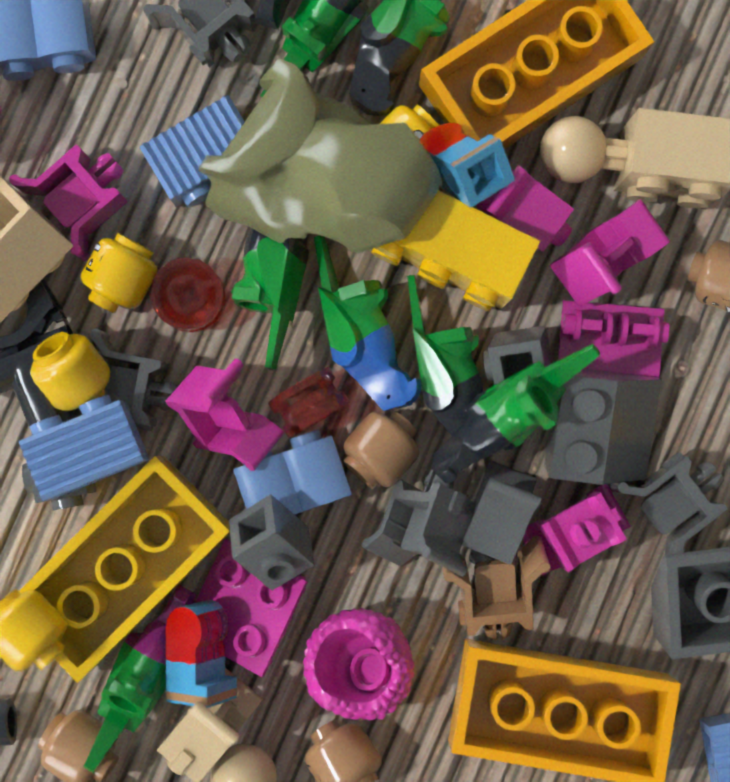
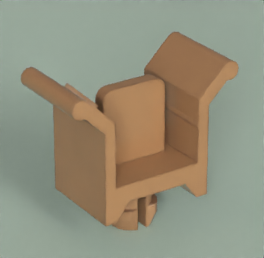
M534 536L517 552L519 584H516L513 562L511 565L500 560L476 563L474 566V589H471L468 569L464 576H459L442 567L444 579L447 582L452 581L461 587L462 600L458 601L460 625H466L468 636L475 635L483 626L487 636L497 640L496 624H499L502 639L510 635L512 623L519 622L526 630L534 629L532 583L543 572H548L551 568L540 536ZM459 554L462 564L467 567L465 557Z

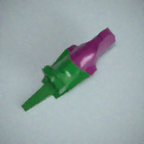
M178 585L163 613L148 624L142 633H130L127 636L103 688L97 714L105 719L83 768L94 773L123 731L127 729L134 733L165 692L167 618L174 609L195 603L196 593Z

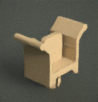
M225 668V675L236 677L233 673H231L228 669ZM237 678V698L210 708L197 701L179 720L157 751L167 759V765L174 773L187 775L194 782H200L226 750L240 737L237 733L238 730L252 715L263 698Z

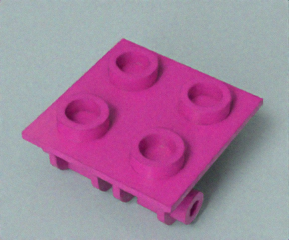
M563 300L558 361L594 344L600 351V356L584 369L659 378L662 343H667L669 337V323L664 322L665 309L589 302L578 306L575 301Z
M225 539L195 603L213 600L224 608L229 621L228 634L223 640V644H225V657L264 678L270 664L274 660L273 657L287 632L286 629L289 622L293 619V614L302 594L306 591L308 581L305 580V576L300 574L276 589L271 590L233 559L231 541Z

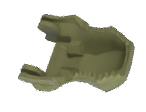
M278 58L259 82L260 86L267 92L221 156L206 155L198 167V171L204 173L211 180L212 184L205 201L206 206L220 218L247 225L278 243H283L288 238L302 239L308 233L336 240L346 246L351 252L361 253L406 238L418 223L442 184L440 171L422 142L405 122L371 125L356 110L314 92L308 77L295 64Z

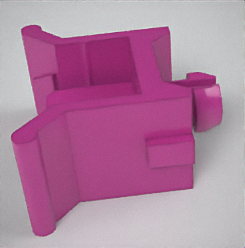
M76 144L37 179L20 178L14 174L10 176L9 182L24 194L45 196L43 200L45 206L64 227L71 228L70 243L73 245L70 249L71 253L86 262L91 256L88 252L89 235L128 201L116 188H105L114 179L116 181L120 179L124 172L109 153L100 155L97 158L98 162L89 169L91 159Z
M519 165L515 170L511 168L515 178L514 182L474 205L487 215L539 240L540 243L537 248L542 252L545 251L550 243L558 247L561 246L572 232V228L566 223V220L574 211V208L532 178Z
M639 199L617 216L584 233L577 243L549 266L577 305L581 306L610 291L612 294L619 292L622 286L616 277L623 270L652 256L670 243V240L643 201Z
M235 358L225 370L196 366L165 402L170 408L179 413V416L182 417L195 437L193 442L195 448L232 455L250 471H254L283 436L284 431L261 414L242 411L237 401L232 397H228L227 394L232 389L230 387L238 379L242 371V361Z
M599 484L586 493L587 498L548 520L539 519L528 524L522 538L524 544L526 545L534 536H540L550 563V570L543 572L542 575L558 568L569 572L580 563L607 548L627 540L623 531L631 527L608 484Z

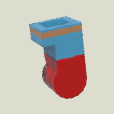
M446 123L429 130L419 139L440 171V177L442 178L441 188L470 208L515 181L501 140L491 134L476 141L464 134L460 124Z
M205 600L178 607L167 618L166 702L194 706L199 701L205 707L210 708L237 698V677L225 675V644H223V640L228 634L229 621L224 608L218 602Z

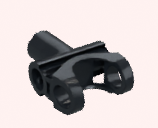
M42 279L29 292V297L26 300L28 307L27 316L20 329L11 335L0 337V351H3L0 352V394L11 389L14 390L29 427L39 421L60 415L63 423L75 418L73 410L62 411L56 409L35 384L30 374L34 361L32 356L37 346L48 337L59 332H66L68 335L74 334L62 306L46 281ZM54 321L56 323L64 322V326L45 333Z

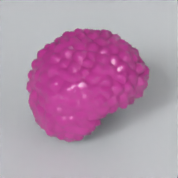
M364 608L342 610L340 613L330 615L323 621L319 628L314 629L312 636L306 641L307 648L304 651L306 657L303 660V675L307 680L308 693L321 707L328 711H333L335 715H341L346 719L354 720L359 718L363 720L383 719L386 717V714L395 712L397 705L411 691V679L415 675L413 670L415 664L412 659L413 656L409 642L401 631L399 624L390 617L386 618L380 612Z

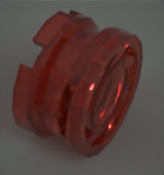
M186 257L172 260L160 268L153 279V288L150 295L153 309L162 321L178 331L194 333L206 330L218 321L224 311L226 302L224 284L212 267L201 260Z
M329 367L303 379L268 402L273 413L280 414L285 424L282 428L289 439L350 403L344 391H337L333 382L336 378ZM316 385L319 386V389L308 393L307 395L303 396L302 398L294 402L292 405L289 404V401L300 396L301 394L305 393L306 391L310 390Z

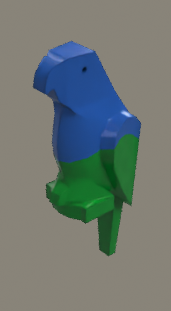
M321 235L314 237L322 288L318 287L333 361L342 366L383 411H394L412 405L420 396L422 390L421 379L414 378L412 380L408 373L398 367L394 335L390 324L382 313L383 305L388 299V289L383 288L379 280H362L339 288L326 239Z

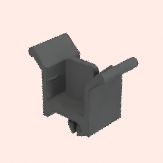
M179 0L178 7L198 31L196 34L173 6L146 4L143 8L153 29L158 30L160 27L177 28L190 44V51L203 66L206 64L208 67L214 64V51L219 46L222 47L224 50L223 54L233 62L241 60L240 53L228 39L231 38L246 56L252 47L248 37L241 35L239 30L254 32L258 28L257 24H255V14L244 0H226L231 6H228L224 0Z
M97 328L92 329L90 336L103 357L140 365L139 370L107 364L111 372L109 382L104 390L105 395L110 396L112 403L118 400L127 402L137 429L153 431V426L156 427L157 419L149 411L150 405L159 406L164 411L173 410L165 402L167 398L153 396L154 391L172 394L178 387V385L170 381H166V383L155 382L156 376L168 371L169 364L159 360L116 352L109 341L110 335Z
M677 452L661 464L663 467L636 487H630L624 482L609 484V488L613 492L646 497L665 481L670 480L641 503V510L659 533L668 534L675 529L666 538L665 555L684 553L685 542L728 510L724 503L709 502L705 497V494L710 490H717L724 481L721 473H714L699 486L697 485L716 471L717 468L711 462L702 463L696 468L697 471L689 476L692 461L688 456H683L681 452ZM692 516L689 520H687L685 523L679 526L682 522H684L686 519Z
M488 461L481 485L474 499L476 506L462 541V546L471 549L469 554L470 562L476 564L497 559L507 564H512L530 519L541 502V497L533 495L537 478L495 461Z
M431 470L424 480L426 483L424 492L399 479L394 487L380 529L370 538H365L362 542V547L398 566L404 565L414 555L422 554L424 558L459 576H464L467 573V567L462 564L459 552L476 503L466 498L467 496L459 491H454V481L444 483L434 470Z

